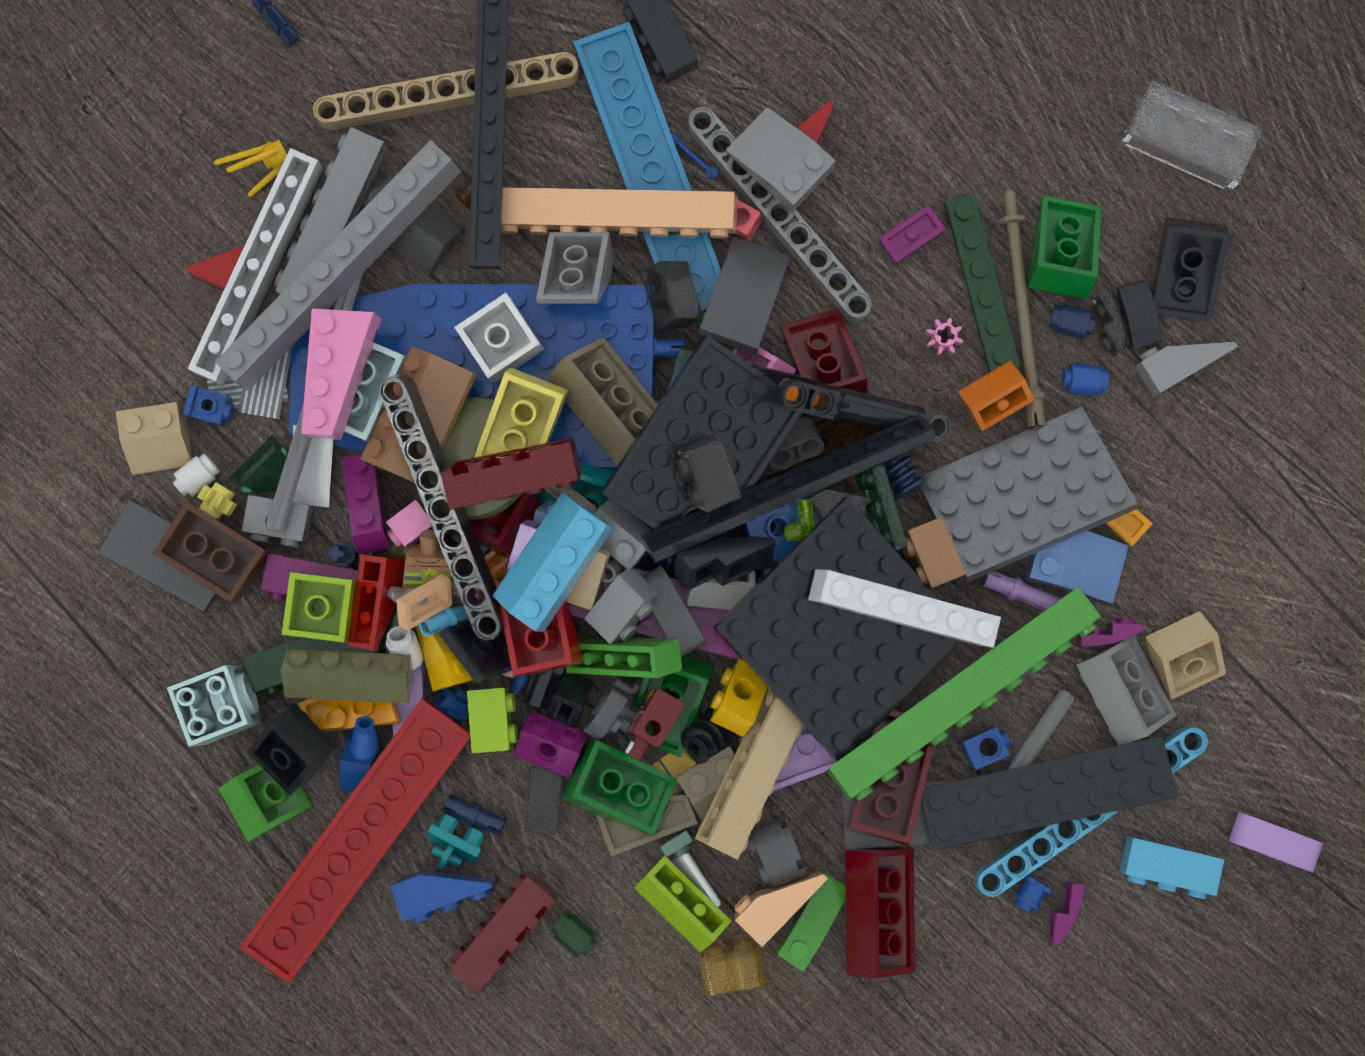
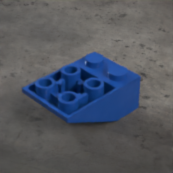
M425 870L398 880L390 888L403 922L411 919L413 924L430 918L434 914L433 910L441 908L442 913L459 907L463 903L462 899L469 896L472 901L490 895L489 893L492 892L491 888L497 883V880L492 877Z

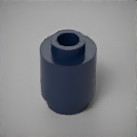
M1065 303L1062 306L1055 304L1048 328L1055 329V333L1083 340L1085 334L1091 336L1096 318L1090 317L1091 310Z

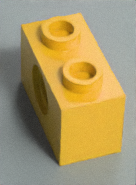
M739 659L733 668L727 667L722 675L720 684L724 685L722 692L717 691L710 707L714 709L710 721L744 737L756 720L768 687L743 660Z

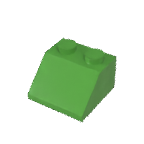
M260 765L234 777L218 788L248 842L312 807L302 787L289 796Z

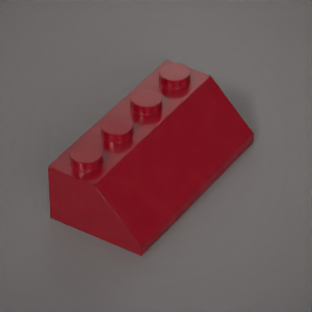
M862 848L845 850L847 975L882 978L915 973L914 848Z

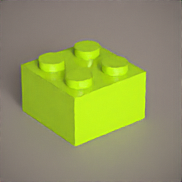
M290 572L282 635L343 643L348 642L357 580Z
M509 688L467 691L472 753L514 749V743L518 742L519 739L518 725L512 724L511 712H516L515 693H509Z

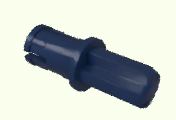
M345 542L334 545L332 550L327 551V556H331L332 562L341 567L355 564L360 556L356 547Z

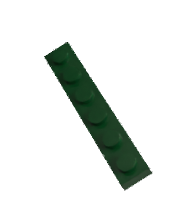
M975 194L947 200L944 205L988 372H992L1010 360L1019 369L1021 366Z

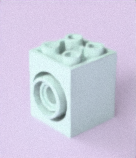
M224 665L167 688L189 747L207 745L262 723L258 712L259 704L256 693H253L249 678L243 672L242 666Z

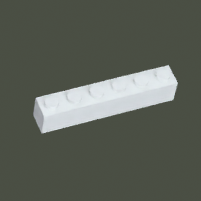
M815 570L808 600L973 645L994 648L1001 619L999 616L830 570Z

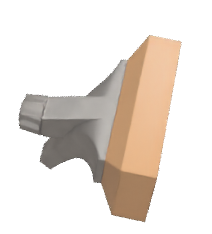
M441 574L415 589L391 586L388 589L387 596L397 603L398 614L396 619L399 627L408 631L451 606V578Z

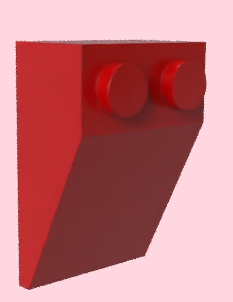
M501 582L496 583V589L499 587ZM566 600L544 632L534 631L511 615L499 603L513 676H528L583 663L577 632Z

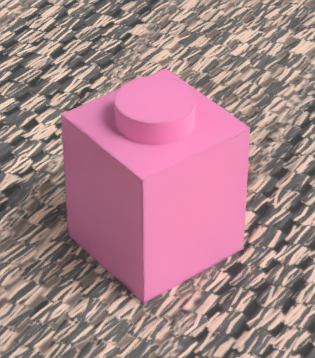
M417 500L386 521L391 528L386 532L397 547L403 544L407 549L410 548L411 544L420 541L421 532L433 530L427 513Z

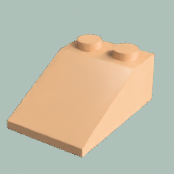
M818 869L808 873L806 877L776 889L770 886L754 892L751 896L746 893L734 905L736 911L733 914L734 919L763 947L828 878Z

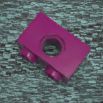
M531 711L523 726L513 756L570 779L588 734Z

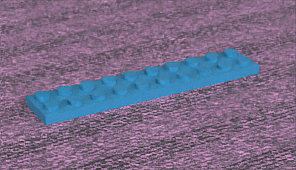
M630 22L573 41L626 189L692 191ZM642 232L675 323L706 312L721 272L708 233H698V237L686 238L681 237L680 232H668L667 237H653L649 235L650 232Z

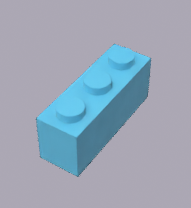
M1127 836L1119 872L1128 875L1127 881L1145 885L1146 880L1158 882L1157 888L1176 892V887L1188 889L1187 895L1206 900L1207 894L1217 896L1224 859Z

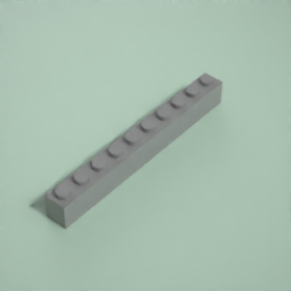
M430 140L237 338L215 363L235 383L249 391L310 328L312 309H329L461 173L452 159Z

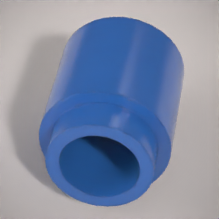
M1071 363L1068 369L1063 370L1062 387H1066L1068 394L1098 396L1099 393L1105 394L1107 391L1109 374L1108 370L1101 369V366Z

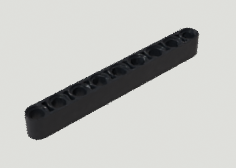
M405 374L386 378L380 385V397L472 628L480 639L492 640L504 631L499 602L492 596L497 590L465 507L451 509L449 514H445L440 509V501L444 500L447 502L440 472L448 464L413 378ZM395 382L402 386L403 394L401 397L394 393L393 386ZM407 411L414 416L415 422L413 427L409 426L405 421V413ZM418 441H421L426 446L425 456L417 451L416 445ZM430 470L438 476L437 485L432 484L428 479V472ZM452 529L460 533L461 543H457L452 539ZM464 558L473 564V572H469L463 567L462 562ZM474 588H479L483 591L484 601L476 598ZM486 617H490L495 621L496 630L490 629L487 626Z

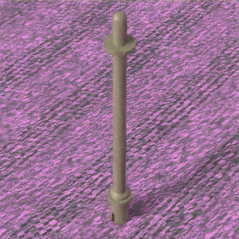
M1008 189L1003 194L1006 217L1000 218L999 224L1007 226L1025 380L1035 401L1025 406L1027 428H1033L1036 426L1035 415L1038 418V426L1047 425L1043 399L1046 398V393L1038 386L1019 224L1026 221V216L1018 215L1015 192Z

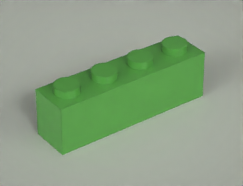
M587 635L578 638L583 663L566 667V673L659 678L682 670L679 639L631 637L627 641L621 639L609 644L602 636Z

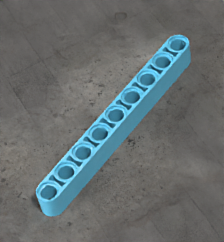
M1183 727L1163 740L1166 750L1172 756L1170 763L1172 774L1206 750L1208 738L1201 729ZM1193 733L1197 743L1193 749L1189 750L1184 744V739L1187 734ZM1118 811L1097 815L1090 820L1083 818L1070 821L1072 831L1066 837L1060 836L1058 832L1059 824L1035 829L978 869L974 875L976 889L989 897L1000 895ZM1044 838L1047 843L1046 851L1042 854H1035L1033 843L1036 839ZM1013 856H1019L1022 860L1021 868L1016 872H1010L1007 867L1008 860ZM993 873L997 878V883L992 889L986 890L982 885L983 877Z

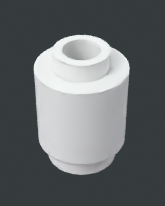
M205 453L200 457L196 455L174 473L176 480L173 484L183 496L189 493L194 497L201 491L204 485L208 486L216 479L215 475L220 470Z
M399 626L392 628L386 636V647L389 654L411 655L412 670H415L424 660L416 634L412 630L407 631Z

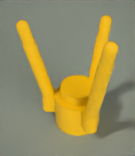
M279 139L256 148L216 159L214 164L221 165L252 156L227 167L226 171L231 173L261 160L267 169L273 167L274 169L248 192V196L253 197L278 175L287 153Z

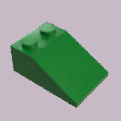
M1042 196L1030 260L1028 288L1083 299L1088 298L1098 278L1100 206Z
M687 654L681 657V671L659 678H643L634 704L635 707L639 708L648 690L657 688L685 704L660 748H657L678 757L682 756L684 750L680 740L681 733L695 720L715 666ZM624 733V736H625V737H628V738H631V739H632L631 736H629L628 734Z
M598 740L585 743L562 800L592 814L654 836L677 778L640 762Z

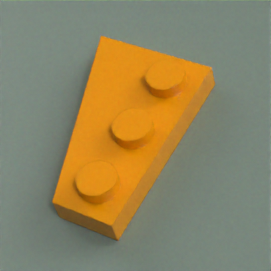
M307 699L298 703L300 709L309 716L322 732L354 729L355 721L362 716L372 718L374 726L402 723L395 703Z

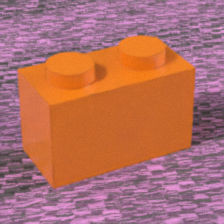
M1011 360L958 391L968 413L981 431L1035 401L1025 378Z

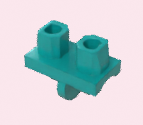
M444 814L436 825L431 824L426 837L427 840L436 844L431 854L441 858L438 867L444 870L448 862L459 867L463 859L475 865L481 852L479 848L484 834L469 827L463 840L453 835V832L459 821L447 814Z

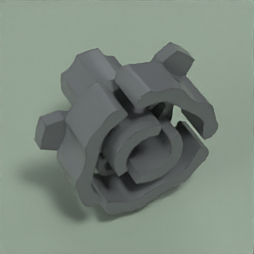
M615 676L595 704L584 725L583 731L598 741L604 739L608 733H616L618 729L626 733L638 710L631 703L643 680L637 677L631 682L623 676ZM649 722L645 726L647 734H649L652 728Z

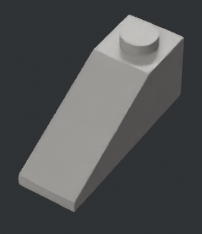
M1235 342L1167 346L1160 351L1154 347L1140 355L1142 362L1137 364L1135 368L1152 396L1155 397L1238 346Z

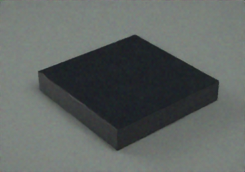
M486 617L485 621L487 626L490 629L496 630L495 627ZM470 620L447 627L441 632L440 637L475 683L512 670L507 643L500 634L492 640L480 639L475 634Z

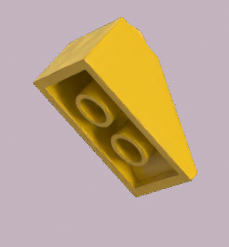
M460 600V603L452 602V605L449 607L453 608L462 605V600ZM419 624L415 626L433 691L474 681L440 637L442 631L426 637L421 633Z

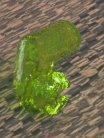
M813 499L797 500L798 519L795 524L786 525L784 528V535L788 541L795 540L799 542L812 529L814 525Z

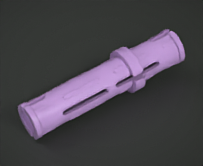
M997 571L986 574L983 587L1007 596L1008 600H1017L1041 611H1046L1061 600V598L1022 582L1023 580L1019 577L1014 579Z

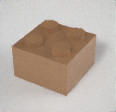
M943 517L910 529L900 535L901 542H898V546L903 558H909L913 571L918 575L921 583L924 582L929 589L966 574Z

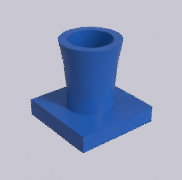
M802 498L740 525L743 537H772L776 541L772 562L782 559L810 531Z

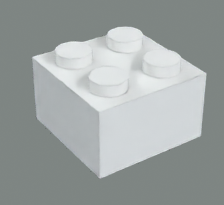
M504 293L454 327L487 378L493 383L502 379L504 373L509 368L517 369L545 350L507 293Z

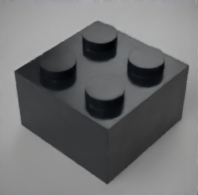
M293 703L269 722L247 753L290 796L316 774L337 746L304 711Z

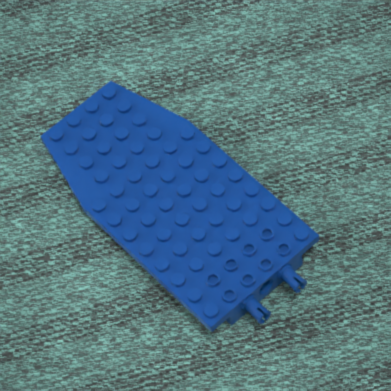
M410 284L357 297L352 311L374 312L382 318L379 329L376 330L373 339L374 343L407 357L412 346L475 373L476 377L467 398L479 397L495 400L502 379L493 383L487 378L454 327L504 293H507L545 349L516 370L550 382L547 377L565 356L604 337L655 402L659 404L661 400H657V397H655L656 360H658V357L685 358V339H658L654 285H607L599 303L537 304L536 297L539 285ZM335 303L332 304L329 310H333ZM310 328L292 346L289 434L292 435L293 425H297L304 403ZM565 401L549 442L574 437L580 463L593 467L616 469L617 465ZM345 432L341 440L333 439L334 446L360 453L364 452L368 443Z

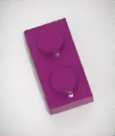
M927 205L882 235L878 241L896 265L945 232L946 228L930 205Z

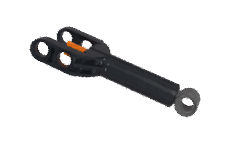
M752 365L778 385L783 379H789L780 385L777 398L782 406L793 411L831 420L842 419L880 429H886L920 414L930 425L933 422L932 427L936 437L933 441L940 442L945 440L951 431V422L948 417L920 406L826 384L773 368Z

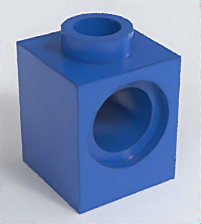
M994 726L959 741L973 770L980 769L1009 756L1007 748L1011 747L1004 730L999 731ZM990 738L994 743V751L990 755L985 756L980 751V743L983 739Z

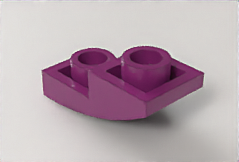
M1117 617L1116 623L1107 624L1106 635H1103L1104 629H1094L1083 638L1080 635H1076V647L1107 645L1128 639L1143 631L1144 624H1134V618Z

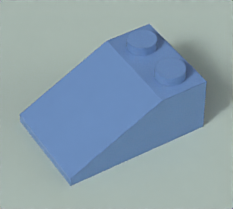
M1085 531L1030 555L1024 579L1067 592H1072L1079 587L1086 597L1113 604L1129 545L1090 531Z

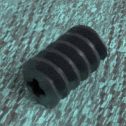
M708 707L689 727H686L680 737L682 747L687 755L700 764L706 763L709 757L714 756L717 750L721 749L725 743L731 740L732 736L736 735V733L710 721L714 709Z

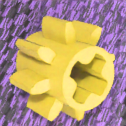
M217 482L214 483L212 488L204 485L197 496L203 500L199 508L218 520L222 514L230 517L237 506L236 503L231 501L235 493Z

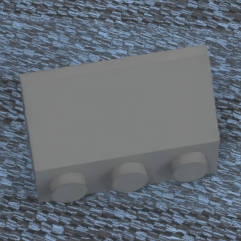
M1135 635L1114 643L1076 665L1082 680L1086 683L1092 694L1095 705L1106 721L1109 732L1117 745L1132 743L1147 737L1176 716Z

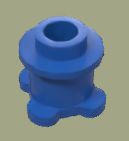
M1027 875L1023 878L1025 881L1017 894L1014 893L1013 896L1017 898L1015 905L1031 914L1033 909L1041 910L1039 908L1040 903L1046 893L1051 895L1053 890Z

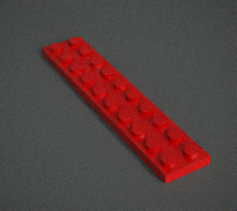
M422 698L239 948L290 984L470 739V731L425 698Z

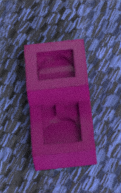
M1067 881L1064 910H1051L1048 941L1052 944L1059 945L1063 941L1077 917L1085 887L1080 882Z

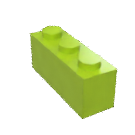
M666 856L657 862L634 887L700 953L711 945L732 922Z

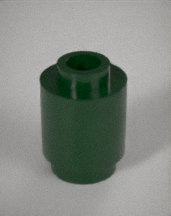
M567 911L550 930L556 935L554 938L575 957L580 953L586 956L597 943L593 939L596 932L575 914L571 916Z

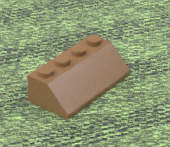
M411 346L399 375H409L415 381L443 451L476 374L436 355ZM395 382L393 386L394 393L401 397L403 394L402 386ZM384 407L361 460L415 483ZM407 411L405 413V421L409 426L413 427L415 422L414 416ZM418 441L416 445L417 451L425 456L426 446L421 441ZM431 470L428 472V479H429V480H430V478H431V476H432V473H433V471H431Z

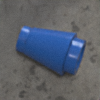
M362 716L355 721L349 743V752L357 761L368 762L375 758L380 750V745L373 719Z

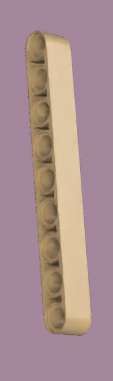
M560 52L507 62V75L512 76L514 80L510 85L506 86V98L574 85L579 78L576 58L568 52ZM564 64L570 65L573 68L572 72L567 75L559 74L557 70ZM475 68L323 96L315 101L313 113L324 129L338 130L473 105L475 91L470 90L469 86L475 81ZM533 70H540L544 73L539 80L528 78L529 73ZM451 86L455 89L451 96L443 97L440 95L443 87ZM415 92L425 93L422 101H410L412 94ZM385 98H395V102L391 107H381V102ZM362 102L366 104L362 112H351L352 107L356 103ZM326 109H336L335 115L332 118H322V114Z

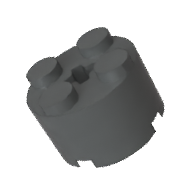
M785 818L752 830L751 836L748 837V845L755 859L760 857L762 865L757 867L766 888L772 886L773 889L808 876L805 867L799 869L804 864L789 827H787Z

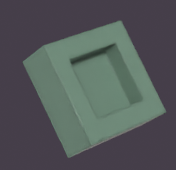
M686 829L660 844V848L666 857L673 854L674 858H677L691 849L688 844L693 839Z

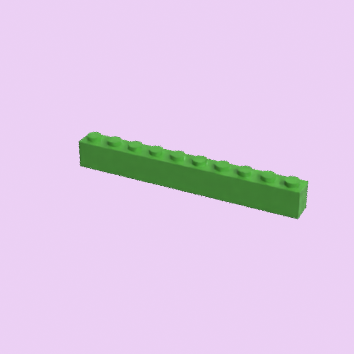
M1077 587L826 770L848 801L854 797L858 801L862 800L874 791L870 785L878 779H881L883 783L888 781L899 772L896 769L897 765L904 760L908 764L914 762L924 754L921 750L923 746L929 742L933 746L940 743L949 736L945 731L949 727L956 724L960 728L974 718L970 712L975 708L981 706L985 710L996 702L998 697L995 694L1005 687L1009 692L1022 683L1023 680L1020 676L1030 669L1034 674L1048 664L1045 657L1053 651L1059 656L1072 646L1069 640L1075 635L1079 634L1083 638L1096 629L1097 626L1093 622L1101 617L1082 590Z

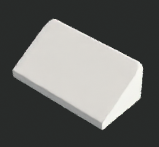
M685 852L671 860L717 907L720 906L721 901L689 852Z

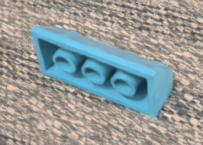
M562 492L492 596L511 615L534 631L544 632L615 527L565 492Z

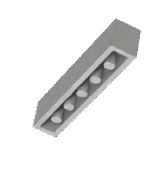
M350 127L348 134L342 135L337 147L339 151L335 162L331 161L327 166L325 184L322 189H317L313 197V210L310 216L306 215L300 225L301 236L298 242H294L288 251L287 259H289L285 270H280L275 279L274 286L277 287L275 292L278 295L358 215L388 150L384 141Z

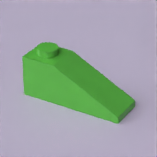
M827 873L824 874L828 879L806 901L776 949L779 957L803 972L820 947L846 900V886Z

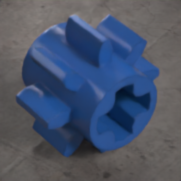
M454 686L452 691L445 688L438 693L434 706L458 722H463L469 716L467 691L459 686Z

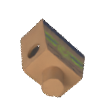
M434 530L421 532L420 543L411 544L408 550L402 588L415 589L443 574L451 578L452 602L460 603V595Z

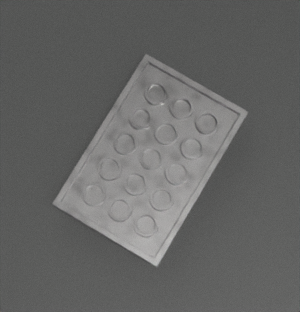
M1083 407L1049 420L1045 426H1035L919 476L925 477L919 489L934 518L943 517L966 572L964 576L967 582L1138 509L1135 497Z

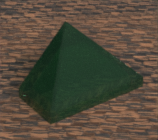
M272 435L229 477L230 480L243 494L276 491L287 458V450Z

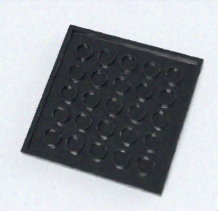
M843 497L713 627L836 762L853 751L959 642V640L808 600L816 569L838 572L939 600L924 582L921 583L918 575L848 497Z

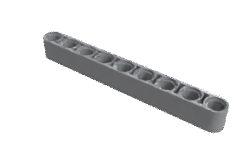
M698 107L694 109L689 116V133L747 203L752 208L761 212L763 222L844 318L852 323H859L865 320L872 306L871 299L796 209L791 213L769 192L764 198H756L752 194V190L755 187L763 186L749 173L745 175L735 174L732 168L738 163L726 152H717L713 147L718 141L726 142L730 146L736 138L709 108ZM706 119L709 121L710 126L704 130L698 129L694 125L696 120ZM781 209L786 212L787 218L784 221H776L771 216L772 211ZM795 232H801L806 236L807 241L803 244H795L790 236ZM813 255H821L824 257L826 264L823 267H814L810 262V258ZM832 278H841L845 283V288L839 291L831 288L829 281ZM855 300L863 303L865 311L860 314L853 313L849 308V303Z

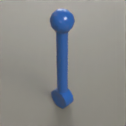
M671 134L674 144L702 167L709 179L713 180L718 176V169L716 167H709L680 141L678 134Z

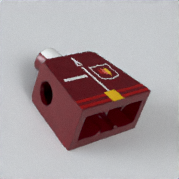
M659 688L648 690L626 731L633 738L625 753L641 762L649 747L660 748L685 704ZM648 722L653 728L650 735L645 731V726Z

